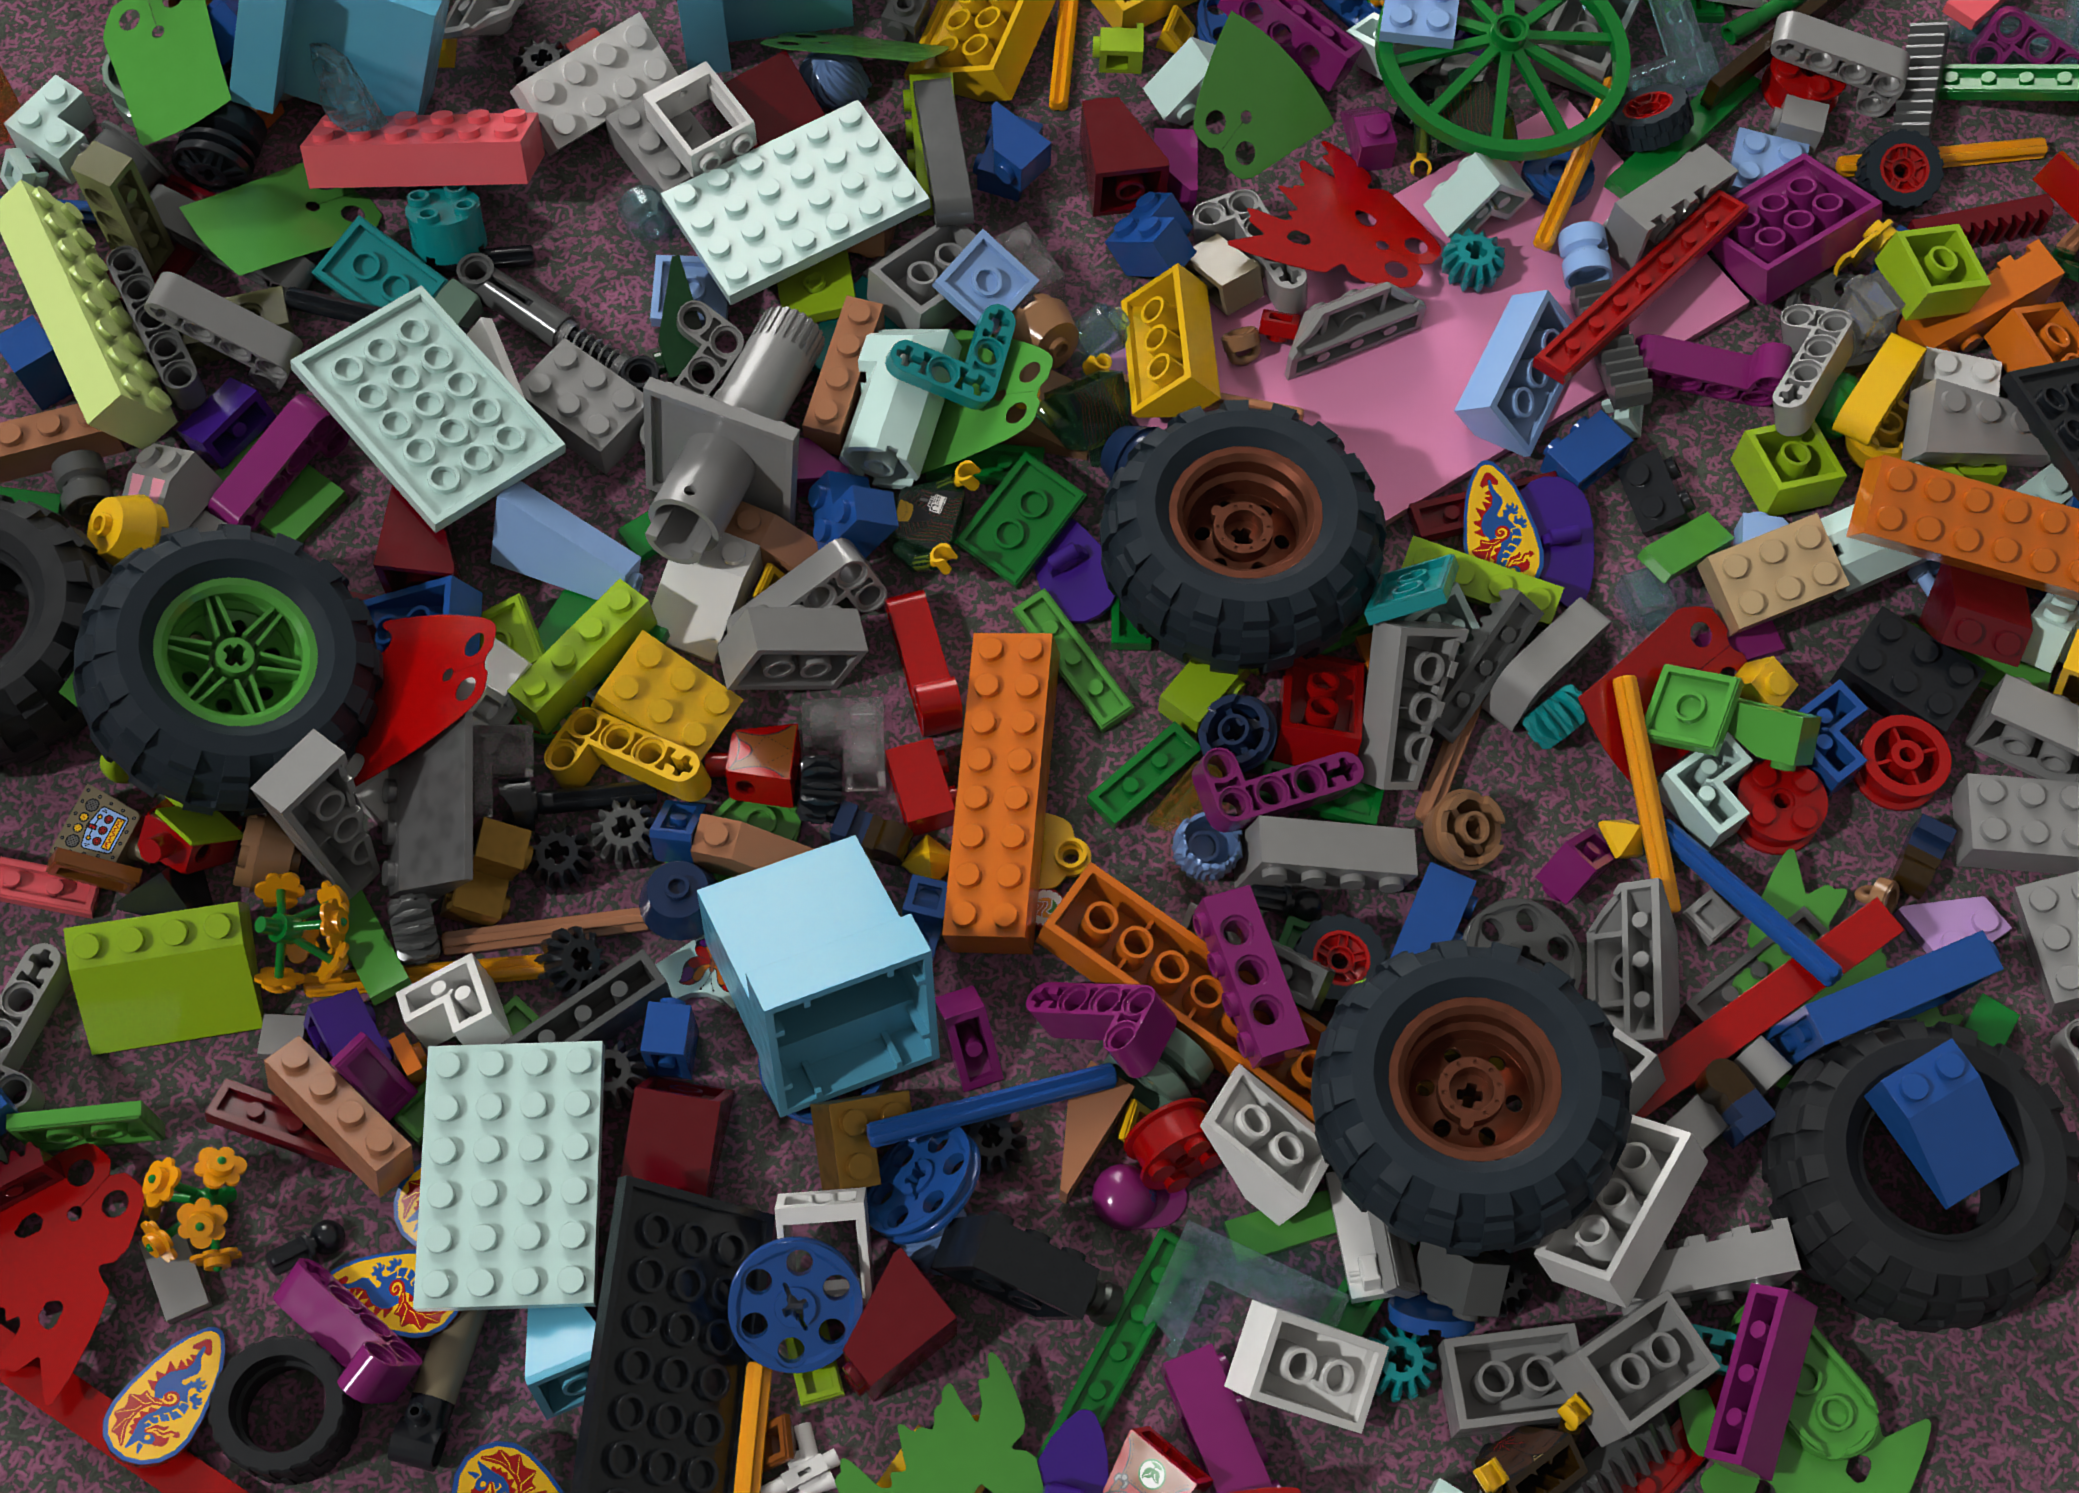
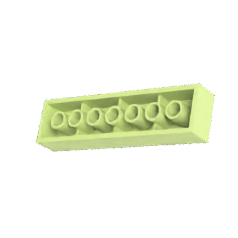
M20 180L0 198V233L87 424L143 450L155 443L178 422L171 409L172 401L161 388L157 379L159 374L150 364L144 352L146 347L141 339L137 337L131 325L133 324V319L124 310L119 300L120 292L109 279L107 274L108 267L98 256L94 247L96 242L87 232L82 222L84 219L82 213L70 202L64 204L55 199L45 188L41 186L36 188Z

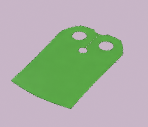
M122 0L112 7L106 21L103 40L123 91L140 144L146 146L174 135L204 119L232 100L218 54L206 0H181L178 5L171 8L164 6L162 0ZM136 10L140 14L137 26L128 31L121 29L119 24L121 16L126 11ZM156 26H163V35L158 38L153 37V29Z
M786 32L777 35L779 38L766 39L761 42V44L779 49L920 62L933 58L949 48L948 46L824 32ZM796 35H813V36H817V37H816V38H800V37H795V36H796ZM795 42L799 43V45H781L777 43ZM818 42H829L830 44H822Z
M304 163L290 166L239 187L179 207L202 242L238 276L333 247L353 223L344 219L341 215V210L346 206H356L362 209L365 213L364 219L377 227L382 217V214L371 199L359 195L354 188L309 189ZM308 202H315L320 206V209L310 211L306 208V204Z

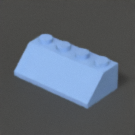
M1549 290L1511 296L1454 410L1474 436L1523 457L1531 456L1565 384H1560L1533 367L1534 357L1573 322Z

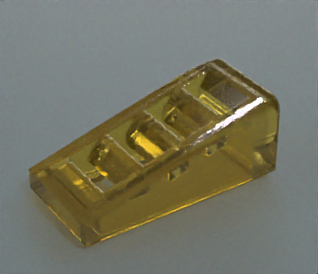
M1195 761L1147 818L1146 822L1149 825L1170 832L1180 825L1184 819L1190 818L1203 808L1192 780L1193 768L1199 761ZM1207 765L1211 775L1223 778L1222 772L1215 765Z

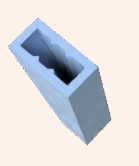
M522 481L504 489L497 496L490 563L598 600L619 578L636 591H640L643 583V574L639 573L641 557Z

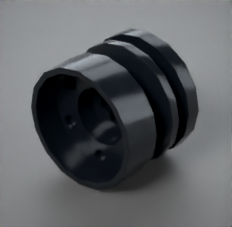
M229 101L180 133L171 161L176 171L189 182L212 192L222 193L250 182L256 166V159L260 155L267 135V127L264 120L255 111L245 105Z

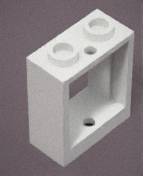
M707 61L643 94L647 119L693 178L702 173H709L711 170L717 169L722 163L737 155L747 153L753 146L757 145L755 122ZM710 98L732 126V129L692 150L669 120Z
M866 1187L778 1194L775 1205L777 1239L792 1237V1225L856 1220L861 1274L859 1281L862 1288L863 1307H865L875 1290ZM795 1251L790 1253L787 1258V1264L793 1271H796ZM847 1279L828 1280L824 1282L823 1287L830 1296L839 1297L848 1291L849 1282ZM784 1283L788 1289V1306L785 1310L794 1309L797 1313L803 1314V1304L806 1302V1299L798 1301L794 1295H791L787 1283Z

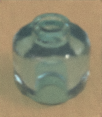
M651 185L635 186L626 191L620 198L618 215L630 234L635 238L644 241L653 240L662 236L670 227L672 216L663 204L661 194Z
M1106 303L1096 304L1075 322L1079 331L1077 348L1087 358L1090 355L1096 358L1100 353H1106L1109 356L1115 353L1127 341L1126 327L1130 325V321L1126 313L1118 306L1113 308Z

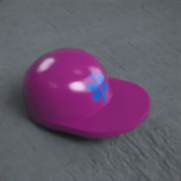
M1119 1163L1109 1166L1099 1174L1093 1185L1092 1204L1095 1214L1100 1220L1114 1229L1131 1231L1163 1228L1174 1223L1182 1215L1187 1203L1186 1187L1176 1193H1168L1166 1189H1148L1140 1178L1142 1170L1140 1164Z

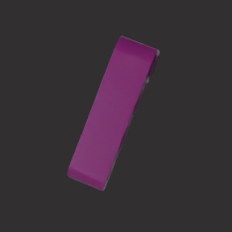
M2015 6L2000 8L1968 48L1970 64H2003L2013 50L2032 64H2060L2063 59L2068 57L2076 58L2078 60L2077 64H2079L2078 49ZM2006 17H2018L2020 20L2019 26L2014 32L2003 33L2000 31V24ZM2037 37L2048 38L2049 43L2046 50L2039 54L2029 51V45L2032 40ZM1983 47H1992L1996 50L1994 58L1988 63L1976 61V54Z
M1654 334L1641 335L1635 340V345L1639 347V356H1643V368H1648V379L1652 378L1654 386L1756 407H1766L1773 404V393L1792 363L1793 350L1790 346L1777 342L1762 344L1752 355Z
M305 394L295 396L209 500L208 512L226 524L250 525L252 531L318 451L326 457H336L347 446L350 435L327 409Z
M1219 747L1209 750L1193 768L1192 780L1209 824L1215 830L1226 833L1250 826L1259 815L1281 817L1339 799L1348 794L1361 781L1364 768L1360 759L1353 753L1339 752L1245 781L1234 754L1228 749ZM1207 765L1217 766L1222 772L1223 778L1211 775ZM1333 772H1335L1336 775H1340V776L1331 778V779L1327 782V778H1328ZM1299 779L1306 782L1310 787L1311 793L1308 794L1301 791L1296 780ZM1259 791L1269 793L1273 798L1274 805L1266 804L1261 799ZM1222 802L1233 805L1237 811V816L1228 815L1222 807Z
M1046 982L1033 989L1026 1000L1028 1011L1051 1037L1103 1040L1104 1048L1125 1073L1132 1078L1142 1077L1155 1067L1177 1023L1175 1014L1152 986Z
M299 1258L273 1296L277 1305L324 1349L330 1352L345 1368L337 1383L347 1395L359 1402L374 1404L397 1401L422 1365L421 1357L325 1268L312 1260Z

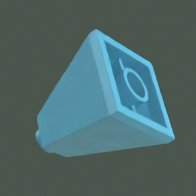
M584 1307L528 1308L525 1381L546 1420L584 1405L596 1325L595 1320Z

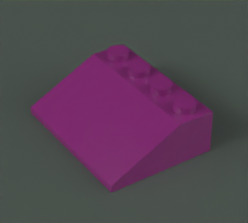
M1803 153L1731 195L1749 206L1748 215L1722 238L1711 251L1741 289L1764 305H1768L1835 265L1843 254L1853 250L1865 239L1863 234L1878 219L1881 221L1883 202L1811 156Z

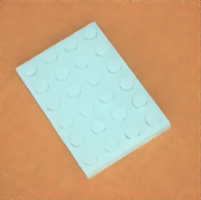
M859 100L723 163L709 173H702L660 193L663 204L730 305L931 208L930 198Z
M422 285L290 360L291 370L435 533L500 494L504 489L511 487L566 453V444Z
M603 1041L428 1046L413 1309L416 1312L597 1306L605 1045Z

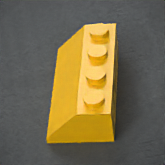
M1177 263L1121 301L1132 415L1137 418L1176 417L1179 413L1197 406L1205 409L1221 399L1207 285Z

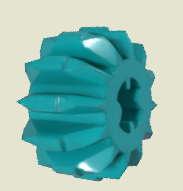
M1470 228L1463 235L1455 233L1451 237L1450 243L1444 246L1442 252V273L1449 275V285L1460 283L1462 292L1468 287H1473L1478 294L1483 286L1492 288L1497 278L1502 275L1505 267V248L1498 246L1497 236L1486 238L1484 229L1479 234H1474Z
M1573 684L1564 685L1524 717L1523 726L1528 731L1527 734L1542 749L1552 748L1587 720L1578 700L1582 692L1578 691Z
M1386 1326L1381 1327L1378 1331L1379 1340L1373 1337L1368 1338L1389 1347L1379 1377L1380 1383L1377 1385L1374 1394L1380 1396L1388 1387L1391 1389L1390 1398L1392 1402L1400 1400L1402 1390L1410 1400H1414L1418 1396L1417 1386L1422 1389H1428L1432 1382L1426 1374L1433 1373L1437 1369L1435 1362L1424 1359L1433 1352V1346L1429 1344L1419 1347L1417 1343L1422 1337L1420 1335L1412 1334L1409 1339L1406 1337V1331L1396 1327L1393 1336ZM1395 1354L1400 1355L1401 1363L1408 1364L1402 1372L1396 1371V1364L1389 1362Z

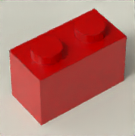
M932 737L885 750L886 767L905 826L913 831V837L953 826L957 789L955 785L949 787L947 785L944 774L949 773V766L944 750L936 751Z

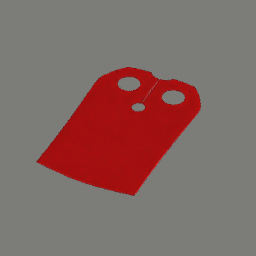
M1693 606L1676 610L1623 660L1578 697L1582 709L1601 745L1631 784L1632 781L1613 688V679L1623 675H1635L1645 717L1664 664L1685 668L1693 667L1697 670L1720 674L1722 669L1726 667L1734 668L1738 672L1748 661L1742 652H1738L1729 646L1727 638L1728 629L1712 608ZM1697 622L1705 623L1711 630V641L1705 647L1696 646L1690 637L1691 627ZM1649 742L1656 777L1690 752Z

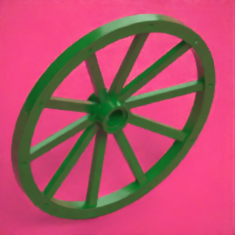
M1464 0L1484 22L1457 15L1456 29L1480 36L1454 41L1453 49L1427 47L1396 55L1394 54L1392 42L1379 41L1383 4L1375 32V54L1379 72L1387 90L1401 110L1415 124L1431 136L1458 150L1470 154L1477 152L1491 159L1505 161H1528L1557 156L1584 144L1599 133L1613 117L1624 96L1631 69L1629 42L1620 18L1608 0H1579L1594 16L1603 33L1530 30L1532 26L1567 0H1546L1524 17L1515 13V0H1502V13L1499 15L1483 0ZM1535 44L1609 46L1612 59L1610 89ZM1485 48V51L1429 107L1416 95L1400 71V67ZM1527 56L1601 99L1603 102L1587 119L1568 129ZM1491 62H1494L1499 66L1491 137L1464 129L1440 116L1444 109ZM1515 63L1555 135L1526 140L1503 139L1511 64Z

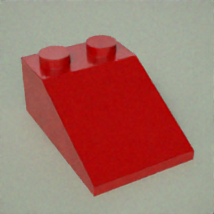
M1319 654L1308 660H1305L1302 656L1294 659L1293 666L1283 670L1276 717L1277 738L1272 761L1296 766L1339 752H1349L1356 756L1358 755L1362 742L1365 662Z

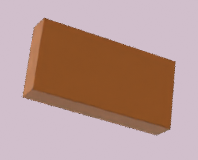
M57 847L50 856L46 872L50 875L123 894H129L139 884L143 870Z

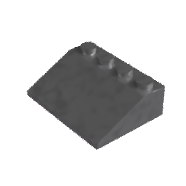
M467 711L462 717L426 744L388 768V779L384 780L382 788L383 802L388 804V820L384 821L382 827V841L384 845H388V861L383 863L382 883L384 886H388V898H400V895L413 893V895L425 893L429 899H438L473 880V712Z

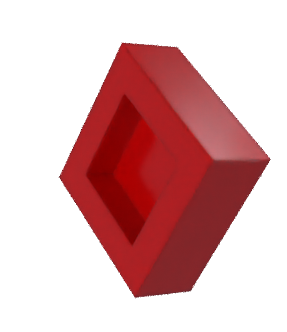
M1264 309L1260 321L1259 334L1266 335L1268 340L1284 343L1288 342L1289 339L1294 340L1299 328L1301 315Z

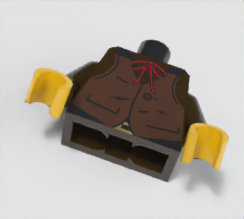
M1575 1393L1556 1410L1562 1417L1557 1428L1544 1429L1520 1426L1516 1427L1498 1442L1485 1444L1481 1448L1479 1456L1476 1457V1469L1472 1471L1477 1478V1492H1564L1588 1473L1576 1443L1582 1431V1422L1593 1411Z

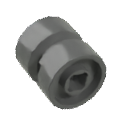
M76 450L61 455L53 462L51 466L56 488L61 493L59 499L64 517L73 523L88 524L97 504L104 498L114 497L111 484L108 482V473L103 457L92 450Z

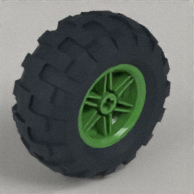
M218 524L216 531L199 532L197 527H190L161 536L159 543L151 548L148 547L145 550L142 547L135 549L116 564L106 582L94 590L82 614L73 654V688L78 711L85 716L90 729L91 740L106 761L110 763L115 761L128 774V782L153 798L161 794L183 804L182 810L211 816L214 811L218 810L237 811L242 817L269 813L250 789L266 772L280 761L312 729L318 731L343 750L349 762L353 755L356 754L355 749L358 741L362 737L367 736L378 711L373 698L384 683L383 655L380 650H377L375 641L377 628L364 601H359L358 597L353 598L348 590L349 580L325 558L319 562L304 552L303 543L281 533H277L276 538L251 532L250 525ZM234 627H239L246 631L242 633L241 637H235L236 631ZM193 634H198L205 639V641L191 639L190 637ZM276 650L279 656L265 653V651ZM235 658L240 662V665L235 663L233 666H230L225 661L227 659L230 662ZM193 674L196 676L197 683L195 686L190 687L183 682L182 676ZM259 689H269L273 694L272 698L262 700ZM215 704L232 706V710L221 712L216 708Z

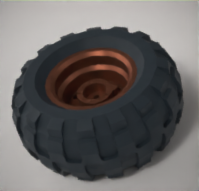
M1224 400L1217 410L1204 412L1201 406H1197L1179 413L1168 422V427L1165 430L1157 427L1128 453L1125 467H1120L1114 473L1104 498V509L1100 524L1101 566L1108 589L1113 595H1118L1121 603L1120 611L1141 635H1144L1146 638L1153 636L1159 641L1158 647L1162 652L1186 665L1192 659L1210 665L1211 672L1237 675L1238 669L1258 668L1260 675L1288 669L1293 666L1294 659L1301 656L1305 660L1311 657L1314 658L1340 641L1341 634L1347 626L1351 627L1359 621L1380 576L1387 533L1384 510L1380 502L1374 499L1375 485L1355 453L1346 454L1344 451L1345 445L1336 433L1320 421L1311 426L1299 420V413L1295 409L1273 403L1271 411L1249 408V400Z
M1464 939L1433 942L1428 950L1417 954L1402 951L1376 965L1375 972L1364 982L1355 983L1335 1006L1334 1014L1326 1030L1321 1033L1313 1064L1310 1105L1313 1108L1315 1136L1325 1163L1332 1166L1342 1184L1341 1190L1361 1212H1371L1388 1226L1387 1232L1414 1245L1417 1242H1425L1445 1248L1446 1254L1478 1257L1484 1251L1505 1249L1506 1252L1513 1253L1538 1245L1543 1238L1559 1229H1567L1589 1210L1594 1200L1603 1188L1607 1186L1626 1146L1632 1115L1629 1112L1632 1081L1627 1056L1622 1051L1619 1052L1613 1038L1614 1026L1598 1002L1595 1000L1591 1001L1590 998L1585 1000L1574 987L1576 980L1551 962H1547L1542 966L1521 956V948L1494 941L1489 948L1467 946ZM1447 1051L1458 1052L1461 1058L1451 1063L1444 1059V1054ZM1491 1058H1498L1504 1062L1505 1068L1499 1071L1488 1061ZM1422 1084L1432 1094L1421 1096L1417 1093L1416 1087ZM1463 1096L1473 1098L1472 1108L1462 1106ZM1519 1099L1522 1109L1518 1112L1510 1111L1506 1104ZM1450 1125L1451 1132L1448 1136L1440 1138L1434 1134L1433 1129ZM1478 1133H1483L1493 1140L1494 1143L1489 1146L1483 1145L1478 1138Z

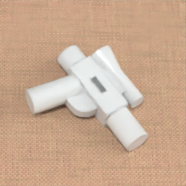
M811 1422L794 1426L799 1450L796 1451L794 1459L788 1461L789 1470L780 1474V1477L761 1486V1493H791L799 1489L797 1493H822L837 1489L835 1479L830 1471L841 1463L835 1449L833 1448L823 1454H819Z

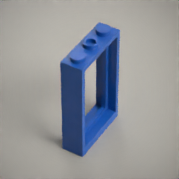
M1979 931L1806 1004L1767 1030L1762 1036L1793 1066L1792 1068L1797 1067L1837 1040L1870 1028L1884 1020L1914 1017L1955 999L2004 969L2000 962L1999 951L1994 943L1988 940L1984 931Z

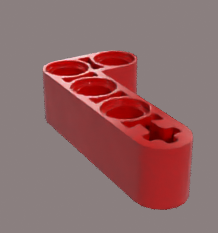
M924 590L884 598L887 617L923 738L962 728L963 709L960 692L955 677H950Z

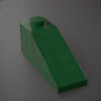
M675 255L671 258L657 342L658 352L652 353L654 361L658 365L660 375L666 374L668 382L675 381L699 349L683 337L677 328V315L680 307L686 302L693 300L680 255ZM690 311L684 315L683 320L688 328L693 330L702 328L697 311ZM699 365L692 370V375L711 369L706 365Z

